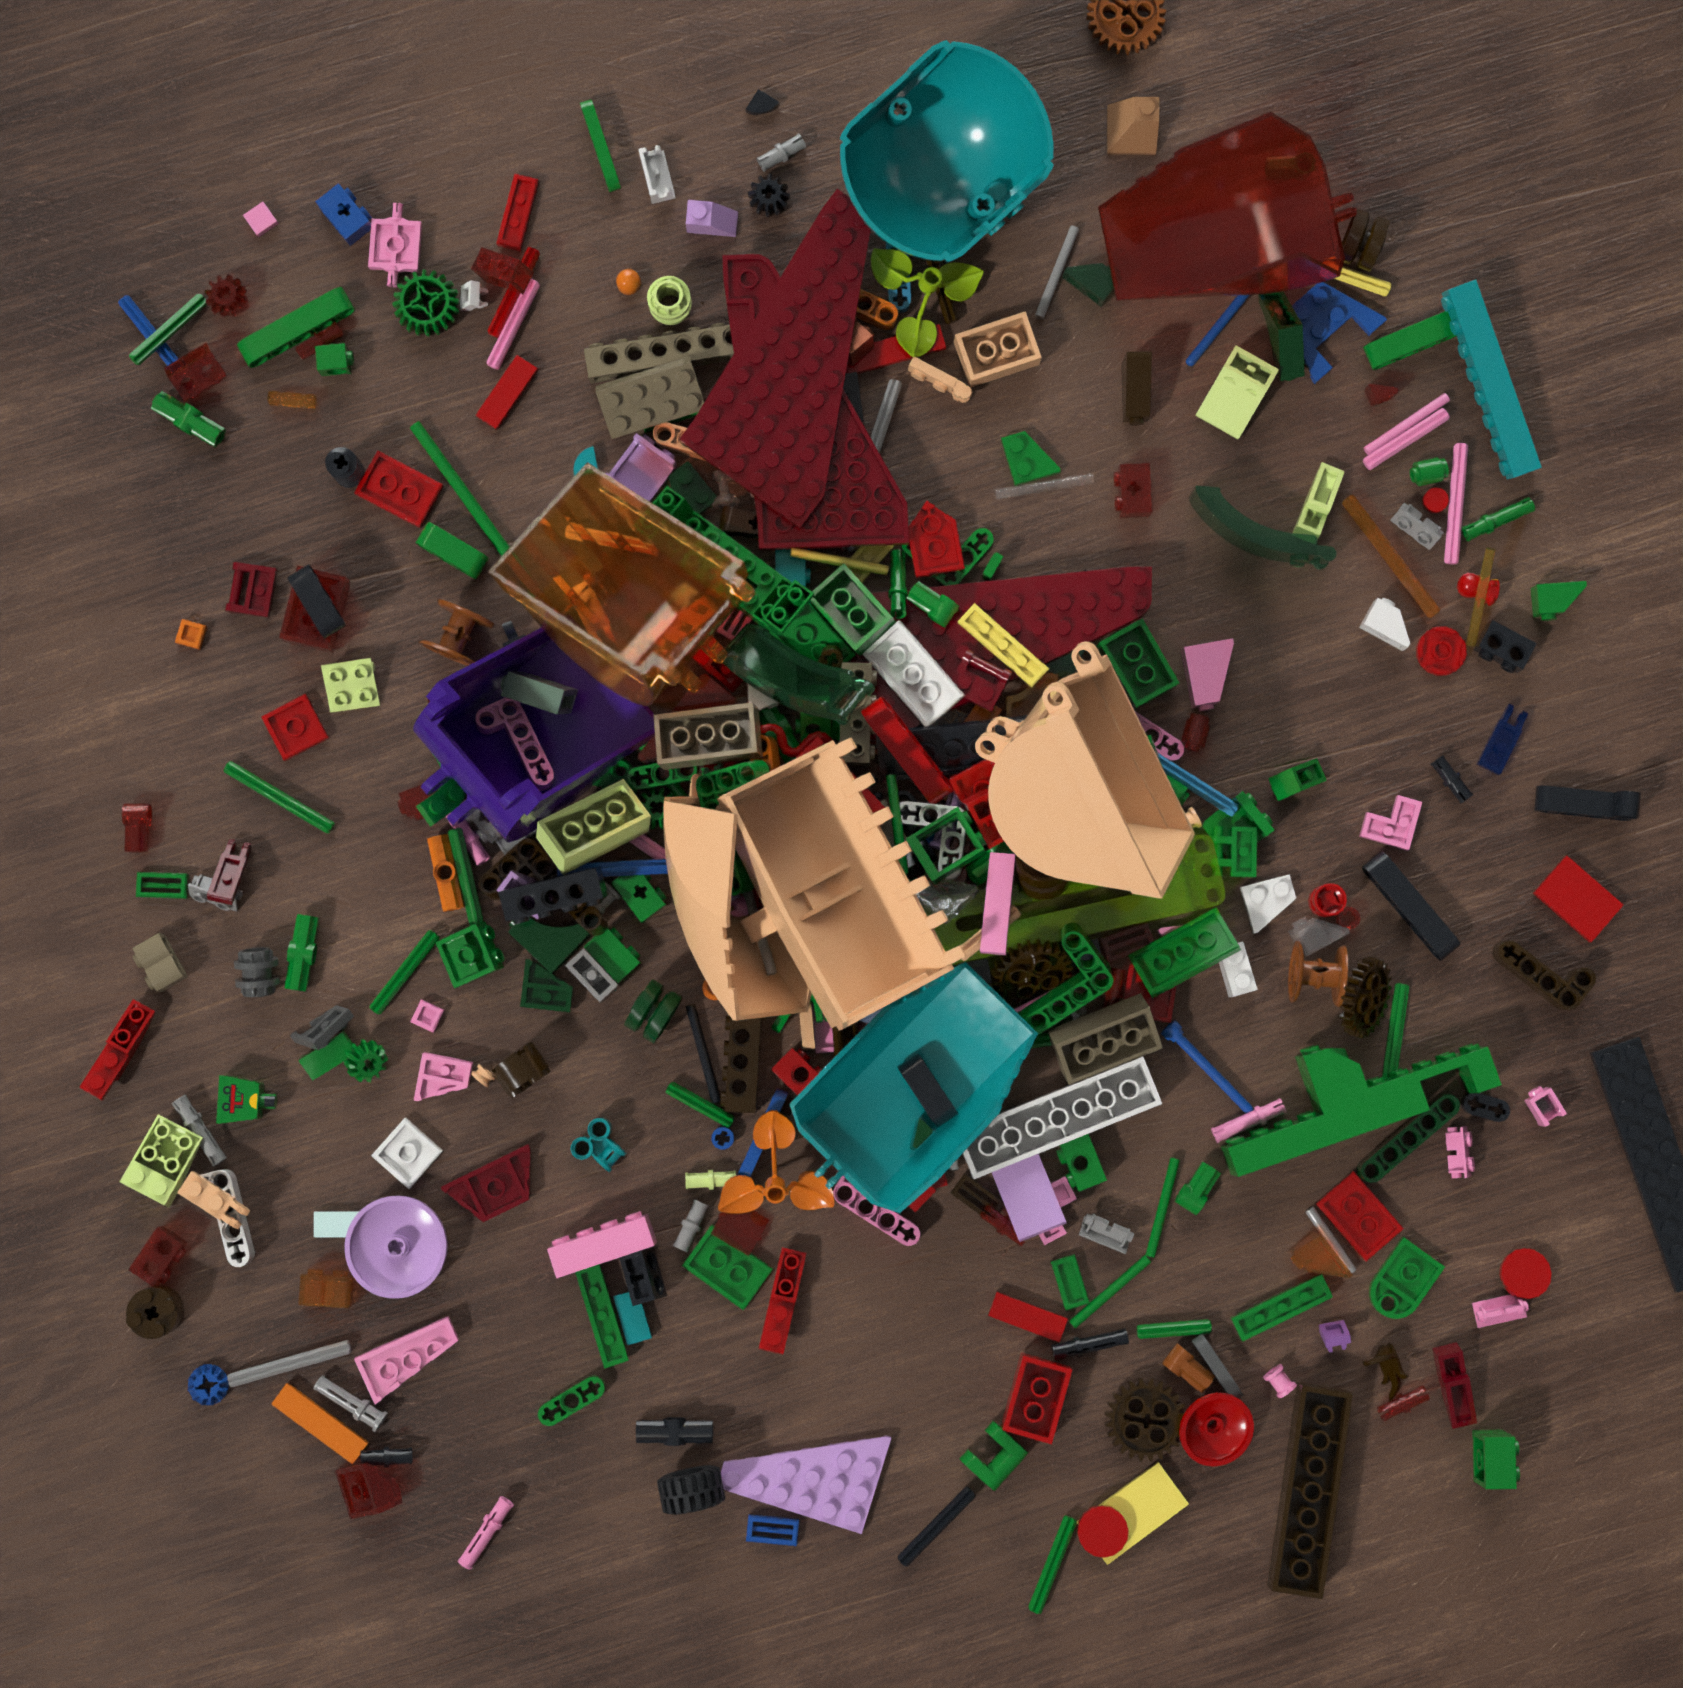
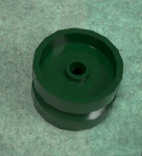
M654 979L640 993L624 1023V1026L636 1032L647 1021L648 1024L643 1031V1038L653 1044L659 1039L683 999L682 996L674 991H670L660 1002L659 999L663 994L664 985Z

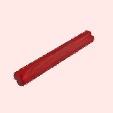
M527 248L488 328V334L499 338L540 256L537 249Z

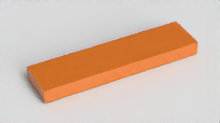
M290 1383L285 1384L271 1404L351 1464L355 1463L360 1456V1450H364L369 1443Z

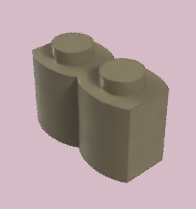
M158 933L133 948L135 953L133 959L139 968H144L147 974L145 981L151 990L155 989L157 992H163L188 977L164 934Z

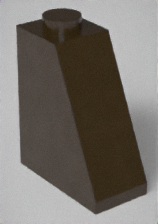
M1152 351L1126 352L1121 364L1123 422H1129L1131 426L1143 425L1150 418Z

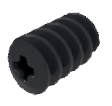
M337 447L332 449L326 456L325 466L327 471L341 486L353 488L359 485L365 474V469L361 461L350 449Z

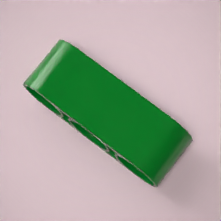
M431 522L426 524L415 542L424 550L473 579L478 578L489 560V557Z

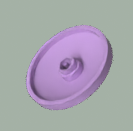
M388 1196L366 1205L352 1220L345 1238V1258L353 1277L369 1292L385 1298L409 1297L424 1290L438 1277L447 1257V1235L440 1218L428 1205L408 1196Z

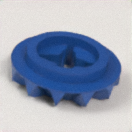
M202 1365L196 1368L189 1377L187 1391L192 1396V1400L201 1405H214L220 1402L228 1392L229 1383L227 1375L216 1365ZM205 1376L209 1382H218V1384L210 1388V1394L207 1389L198 1388L201 1384L205 1383Z

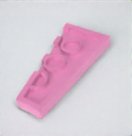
M449 1316L356 1356L354 1360L374 1404L376 1405L404 1381L420 1371L426 1364L450 1348L459 1338Z

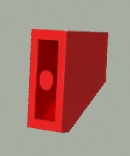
M704 637L689 655L706 672L731 692H734L746 677V670L724 649L707 637Z

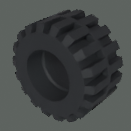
M704 1465L668 1473L657 1480L662 1510L666 1514L678 1515L697 1512L714 1507L726 1499L720 1467Z

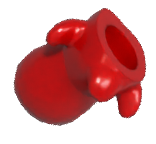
M1466 573L1459 578L1457 590L1465 598H1480L1478 602L1479 607L1484 606L1486 603L1488 606H1491L1498 598L1500 583L1498 579L1489 581L1485 580L1483 576Z

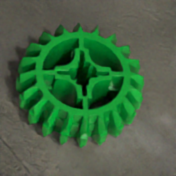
M424 269L422 270V276H418L417 272L413 271L414 278L410 280L409 277L405 276L406 285L398 283L397 287L401 292H394L393 294L397 301L392 303L393 307L397 309L394 314L397 318H400L399 323L401 326L407 325L406 329L408 332H412L415 329L416 335L420 336L424 330L425 335L430 337L431 330H434L436 335H439L440 327H443L445 330L449 329L447 321L455 323V319L451 314H459L458 308L454 307L460 304V300L455 298L458 295L457 289H452L454 285L451 280L446 282L444 274L437 278V272L434 270L430 276H428L427 271ZM425 286L436 287V288L440 289L442 292H441V293H437V291H436V292L430 293V292H427L424 287H425ZM417 290V297L407 305L411 294ZM423 294L425 295L426 299L429 300L428 307L430 309V312H428L427 308L424 307ZM442 302H445L444 309L436 317V309L443 305ZM411 314H425L429 320H418L413 318Z

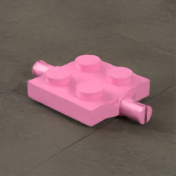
M393 203L392 217L386 219L372 218L368 267L371 270H384L388 272L387 286L392 287L393 285L394 288L397 287L398 273L419 272L422 223L421 221H408L402 218V203H398V205Z

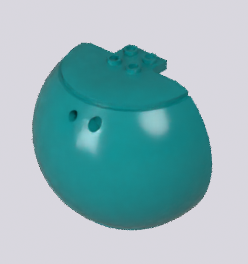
M945 40L932 46L883 94L852 119L840 136V141L842 142L840 145L842 177L850 200L859 216L877 236L889 245L911 256L933 261H942L944 259L946 262H951L963 256L985 234L988 233L992 236L1006 223L1003 218L1007 216L1010 219L1024 207L1022 201L1048 177L1054 166L1051 162L1054 150L1052 129L1047 112L1036 90L1027 78L1006 59L980 46L953 41L950 44Z

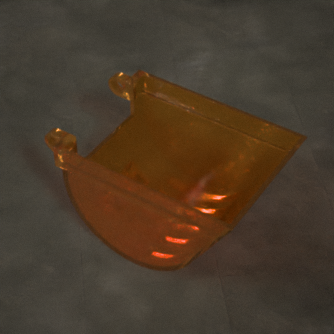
M588 462L488 570V573L504 592L518 600L547 635L576 664L608 689L633 703L643 706L652 705L669 685L676 686L678 682L690 692L696 693L702 686V682L688 668V663L700 649L717 663H722L728 654L714 638V633L742 601L749 602L756 594L753 587L745 581L748 572L742 560Z

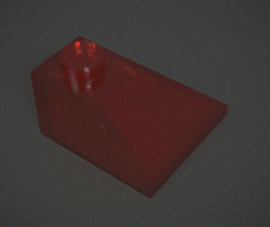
M367 1462L335 1470L350 1519L379 1514L403 1503L400 1496V1488L396 1484L395 1478Z

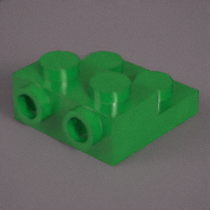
M486 922L476 923L435 942L454 989L504 968L502 963L505 960L504 954L501 949L496 948L493 941L495 932Z

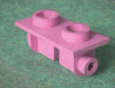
M1467 1126L1460 1127L1461 1132H1458L1457 1127H1448V1132L1445 1133L1447 1150L1457 1151V1155H1447L1448 1172L1451 1173L1452 1178H1462V1173H1464L1465 1178H1469L1472 1176L1471 1172L1475 1171L1474 1158L1470 1157L1469 1147L1473 1145L1471 1131L1468 1132Z
M1511 1294L1472 1303L1477 1328L1526 1318V1311L1529 1310L1526 1301L1516 1298Z

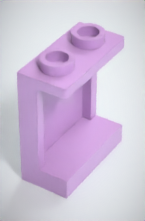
M636 433L633 436L634 440L611 472L609 474L606 472L601 479V483L605 488L643 514L669 479V475L677 468V464L674 460L675 456L666 449L659 450L654 446L655 442L645 434L641 437Z

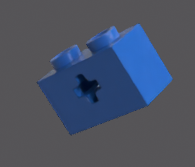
M338 183L315 202L340 235L351 246L371 230L369 220L372 217L363 206L360 209L354 203L357 199L347 187L344 190ZM346 210L350 215L346 216L343 212Z

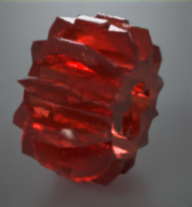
M227 274L225 280L220 275H217V283L209 281L212 289L205 290V294L209 296L205 302L208 306H212L211 311L214 314L220 312L222 317H226L228 311L232 316H236L235 309L237 308L240 311H244V307L240 303L248 302V298L244 296L247 289L245 286H241L242 282L240 279L236 278L233 280V277ZM225 293H226L227 295H230V297H229L228 299H227L226 297H222V296H223Z

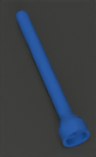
M1253 267L1247 275L1248 279L1246 280L1247 284L1186 359L1188 366L1195 365L1251 293L1266 284L1269 278L1262 270Z
M1173 1020L1162 1030L1161 1034L1167 1041L1176 1042L1245 1114L1253 1111L1252 1105L1184 1037V1032L1181 1030L1182 1026L1176 1020Z

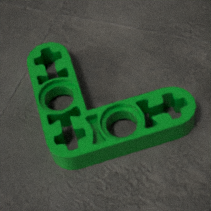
M979 528L961 546L962 553L969 552L973 556V561L969 565H964L965 569L954 572L955 582L951 580L948 583L945 582V574L933 575L931 577L941 586L959 584L991 548L994 539L993 534L986 528ZM979 535L980 537L986 535V542L988 544L985 545L984 543H982L977 548V551L981 553L977 555L976 551L973 548L969 547L968 544H971L972 547H974L978 541V538L976 536ZM901 545L902 551H905L906 555L913 561L911 550L907 549L908 545Z

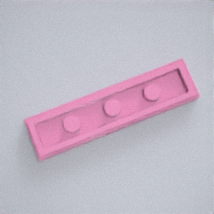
M990 852L980 953L1006 955L1016 862L1015 854Z

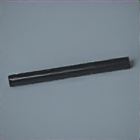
M696 1005L686 1006L712 1104L720 1102L721 1097Z

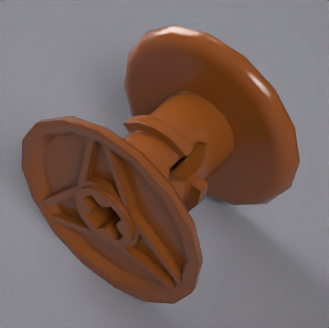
M437 599L440 607L452 613L447 626L442 627L445 631L439 644L428 640H420L418 643L439 655L469 666L474 661L462 655L467 641L471 642L472 640L470 635L474 625L493 628L495 624L466 608Z
M1295 941L1288 974L1290 1003L1297 1001L1302 985L1313 986L1317 990L1320 987L1331 988L1333 1003L1336 1007H1340L1343 1003L1341 996L1345 995L1346 992L1344 986L1347 985L1348 953L1346 946L1343 945L1338 948L1334 963L1322 962L1320 958H1317L1316 961L1304 960V950L1301 942ZM1313 966H1319V967H1323V968H1321V969H1313L1312 967H1313Z

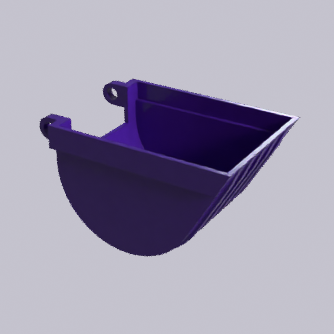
M569 614L438 681L426 696L430 702L421 712L413 727L414 733L441 763V768L421 785V789L425 794L431 795L447 781L454 779L467 794V799L448 815L447 820L453 827L457 826L478 809L506 842L516 841L536 830L538 821L568 807L622 758L644 746L655 736L654 713ZM510 671H523L578 689L571 714H554L520 702L553 769V784L547 790H538L531 782L505 728L486 735L480 733L476 727L475 718L478 710L506 698L501 696L503 691L501 689V682L503 677ZM506 706L503 709L506 715H514L517 711L513 706ZM484 716L480 722L484 726H489L493 724L494 720L490 716ZM517 728L513 733L515 736L522 738L528 732L524 728ZM528 750L524 754L529 760H534L538 757V753L534 750ZM539 765L538 767H536L538 770V779L541 778L544 782L546 781L547 775H543L541 773Z

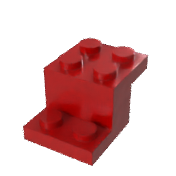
M984 759L948 778V781L962 809L967 811L974 822L973 825L977 827L987 843L986 847L990 849L1004 840L994 824L989 806V781L995 763Z

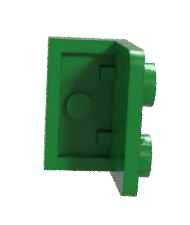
M1243 791L1231 799L1239 805L1238 810L1233 816H1229L1219 809L1202 823V828L1210 838L1213 836L1214 826H1223V836H1230L1232 826L1257 827V843L1274 831L1272 827L1274 823L1265 812L1261 814L1256 808L1258 803L1250 793L1245 794ZM1225 844L1223 845V854L1227 859H1230V845Z

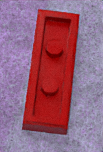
M514 173L496 242L497 246L517 251L522 250L539 184L538 179Z
M516 355L477 412L476 417L495 430H498L537 373L538 368Z
M997 1291L988 1316L1056 1342H1060L1068 1320L1064 1316Z

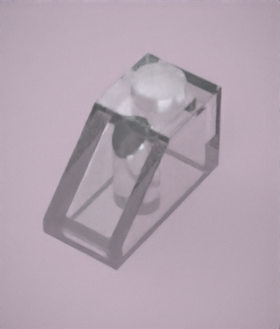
M1305 917L1292 923L1294 928L1288 931L1294 943L1295 941L1301 942L1304 957L1350 933L1348 928L1315 918L1307 920Z

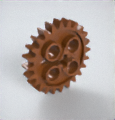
M1090 0L1092 3H1088L1087 10L1090 12L1087 13L1086 20L1091 21L1088 24V29H1095L1092 38L1100 36L1098 45L1101 46L1106 42L1108 43L1107 51H1110L1112 47H1116V54H1119L1121 49H1125L1126 55H1129L1131 48L1136 53H1139L1140 45L1148 49L1149 41L1152 43L1156 42V35H1161L1162 32L1160 26L1165 24V19L1162 17L1165 16L1166 9L1161 8L1164 5V0H1112L1114 3L1109 2L1110 0ZM1138 11H1146L1149 16L1141 17ZM1111 12L1115 17L1107 19L1103 13ZM1129 28L1133 33L1126 35L1121 29Z

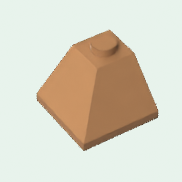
M1132 97L1107 105V154L1156 155L1159 129V97Z

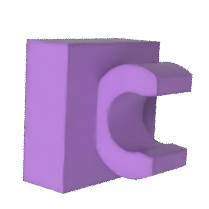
M1344 1320L1319 1324L1320 1335L1329 1352H1333L1332 1347L1341 1345L1342 1350H1345L1347 1344L1351 1343L1350 1333Z

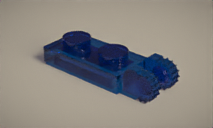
M1511 704L1506 706L1500 720L1497 721L1476 765L1496 775L1502 773L1523 731L1521 728L1528 715L1527 712L1522 711L1518 715L1514 726L1507 723L1514 709V706Z

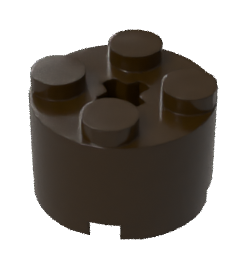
M533 1042L528 1043L522 1047L521 1051L513 1053L491 1070V1073L503 1090L512 1099L551 1072L548 1063Z
M156 1285L142 1289L130 1299L127 1305L126 1323L135 1334L142 1338L157 1339L177 1329L183 1320L184 1305H182L181 1297L174 1289L165 1285ZM157 1307L156 1312L159 1314L156 1317L153 1316L152 1308Z

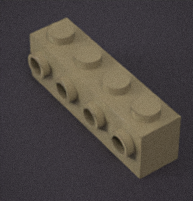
M842 663L840 742L852 737L857 746L856 749L843 757L847 766L870 767V760H875V745H870V735H875V732L861 713V710L876 700V695H871L872 685L877 686V670H872V663Z

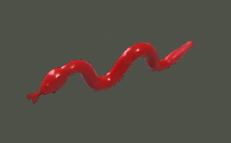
M769 723L760 726L761 734L767 731H773L776 734L781 752L789 757H797L817 737L824 744L832 741V738L827 733L816 731L809 734L799 746L792 748L788 745L787 737L782 727Z

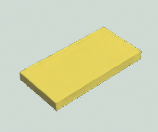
M1158 1461L1100 1504L1112 1506L1120 1511L1127 1522L1129 1530L1128 1539L1123 1549L1114 1556L1103 1558L1107 1565L1189 1505Z

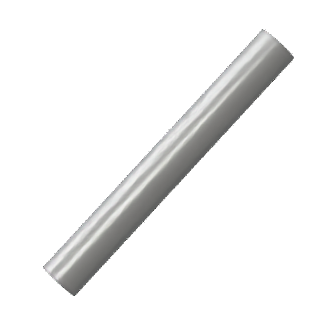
M1313 1206L1307 1209L1305 1213L1347 1274L1350 1275L1357 1270L1316 1209Z

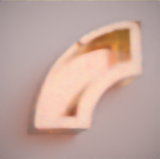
M1046 673L1033 689L1028 685L1021 693L1007 696L1005 699L1004 717L1029 715L1042 697L1047 686L1058 681V674Z

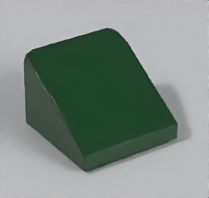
M920 1117L915 1123L910 1144L911 1150H916L933 1133V1130Z

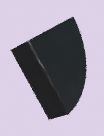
M758 89L745 111L751 115L773 112L779 106V101Z

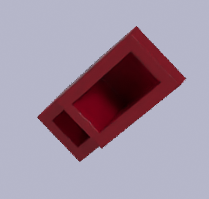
M1457 1342L1432 1348L1440 1388L1452 1429L1476 1424L1477 1418L1469 1376L1466 1374L1462 1349Z

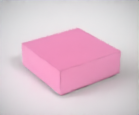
M261 202L243 215L258 237L279 224L264 202Z
M421 999L411 1023L434 1033L445 1010Z

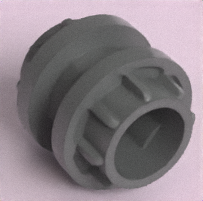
M267 947L240 950L238 952V959L234 960V968L242 971V977L235 979V987L241 988V993L244 997H263L274 994L276 992V985L280 984V976L272 975V967L279 965V958L273 956V951Z

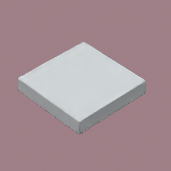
M404 1118L371 1156L404 1186L410 1189L443 1150L410 1120Z

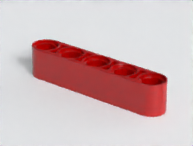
M883 696L861 710L864 719L930 804H937L954 792L946 776Z

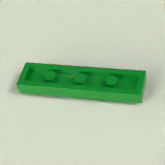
M598 1264L575 1272L604 1369L629 1361L601 1265Z
M1318 1274L1230 1317L1243 1342L1333 1298L1323 1275Z

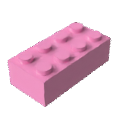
M641 1211L624 1217V1222L618 1223L617 1219L600 1225V1230L594 1231L593 1227L576 1233V1238L570 1239L569 1235L552 1241V1246L547 1251L556 1278L654 1246L657 1240L649 1215H642Z

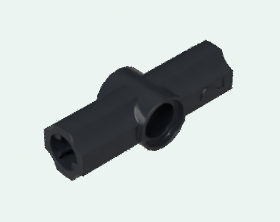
M683 1417L663 1418V1420H637L636 1443H663L666 1446L686 1445V1443H713V1420H686Z

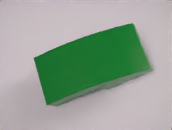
M343 1030L334 1035L326 1047L319 1051L314 1049L301 1056L298 1061L313 1081L348 1059L345 1051L353 1050L352 1041Z

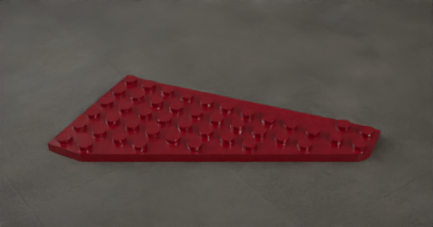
M838 188L821 209L695 419L679 439L682 444L799 529L802 528L825 495L871 229L859 216L850 197Z
M1119 567L929 587L940 596L943 594L959 605V609L945 628L930 619L926 612L907 601V599L906 616L896 619L895 612L894 620L896 622L898 620L907 627L951 680L967 649L975 652V656L1003 670L1005 668L1011 670L958 624L960 618L974 603L1043 664L1047 665L1073 652L1074 648L1081 642L1092 643L1142 618L1148 612L1152 603V567ZM888 592L871 593L890 614L891 600L888 597ZM857 653L851 659V663H870L864 655L859 656ZM971 664L967 671L995 685L999 682V678ZM877 672V686L872 685L871 695H876V700L883 696L908 728L923 726ZM1013 672L1008 683L1020 677ZM962 698L947 713L970 703V701ZM870 735V741H876L875 735Z

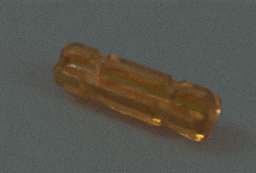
M279 391L268 392L267 401L270 405L279 406L281 404L282 406L299 408L304 406L311 409L316 408L317 397L314 394H305L304 396L302 393L282 392L280 394Z

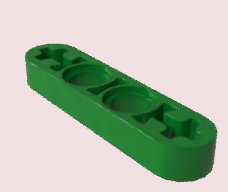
M592 99L580 102L609 193L619 190L621 186Z
M657 763L639 766L628 772L627 782L633 789L645 790L690 781L692 775L699 774V766H693L694 771L690 776H684L681 768L669 769L670 775L665 781H660L657 778V771L660 768ZM724 763L715 765L714 771L723 769ZM708 767L700 768L702 771L701 775L714 772ZM648 769H651V777L654 783L651 784V779L642 780L641 785L633 781V778L637 777V772L640 775H650Z

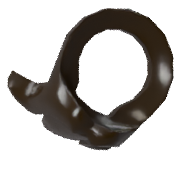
M1388 1343L1387 1345H1381L1375 1357L1363 1361V1365L1380 1364L1384 1376L1381 1384H1387L1390 1381L1392 1384L1389 1393V1401H1392L1401 1387V1379H1407L1409 1376L1403 1371L1394 1346Z

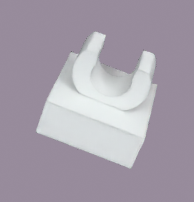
M471 280L461 286L460 310L471 311L475 308L488 306L487 302H482L479 299L480 295L487 294L488 290L480 288V282Z

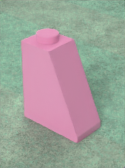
M1233 638L1187 646L1181 650L1192 709L1199 708V711L1211 710L1220 701L1234 645Z

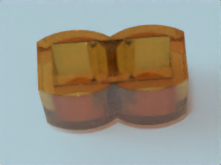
M309 1268L307 1273H302L300 1277L298 1305L350 1308L352 1307L354 1277L348 1275L346 1270H333V1274H323V1269Z

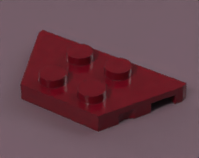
M530 1144L440 1187L441 1190L455 1199L462 1207L472 1212L482 1222L530 1200Z

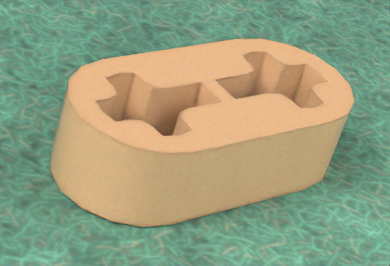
M810 1002L808 1011L799 1013L803 1050L815 1049Z

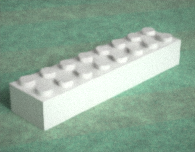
M1142 1056L1000 1112L963 1152L972 1178L976 1179L1161 1105L1162 1102Z

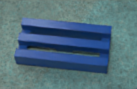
M749 1514L746 1541L797 1546L799 1519ZM753 1522L793 1525V1529L753 1525ZM752 1531L789 1534L793 1536L792 1539L752 1535Z

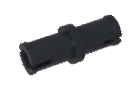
M1444 755L1430 764L1444 781L1442 784L1445 787H1449L1460 804L1474 795L1461 780V774L1455 772Z
M384 1447V1450H360L361 1467L384 1465V1468H389V1465L412 1464L413 1462L412 1447L403 1449Z

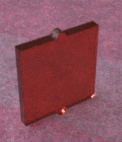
M754 1210L746 1213L723 1212L718 1215L719 1220L711 1235L749 1256L757 1241H761V1234L767 1226L769 1219Z

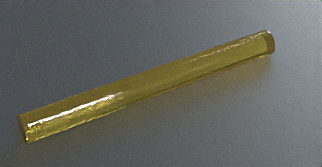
M1493 548L1485 549L1466 641L1468 646H1476L1496 551Z

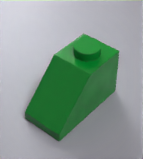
M1587 581L1536 584L1531 588L1533 618L1541 617V621L1556 620L1557 616L1564 613L1585 589Z
M1317 758L1268 778L1272 792L1276 795L1278 801L1327 781Z

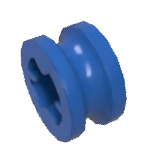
M719 1127L713 1132L711 1140L716 1148L725 1150L733 1144L734 1134L729 1128ZM722 1131H726L728 1133L726 1136H730V1141L725 1142L724 1145L718 1144L719 1140L716 1141V1135H720Z

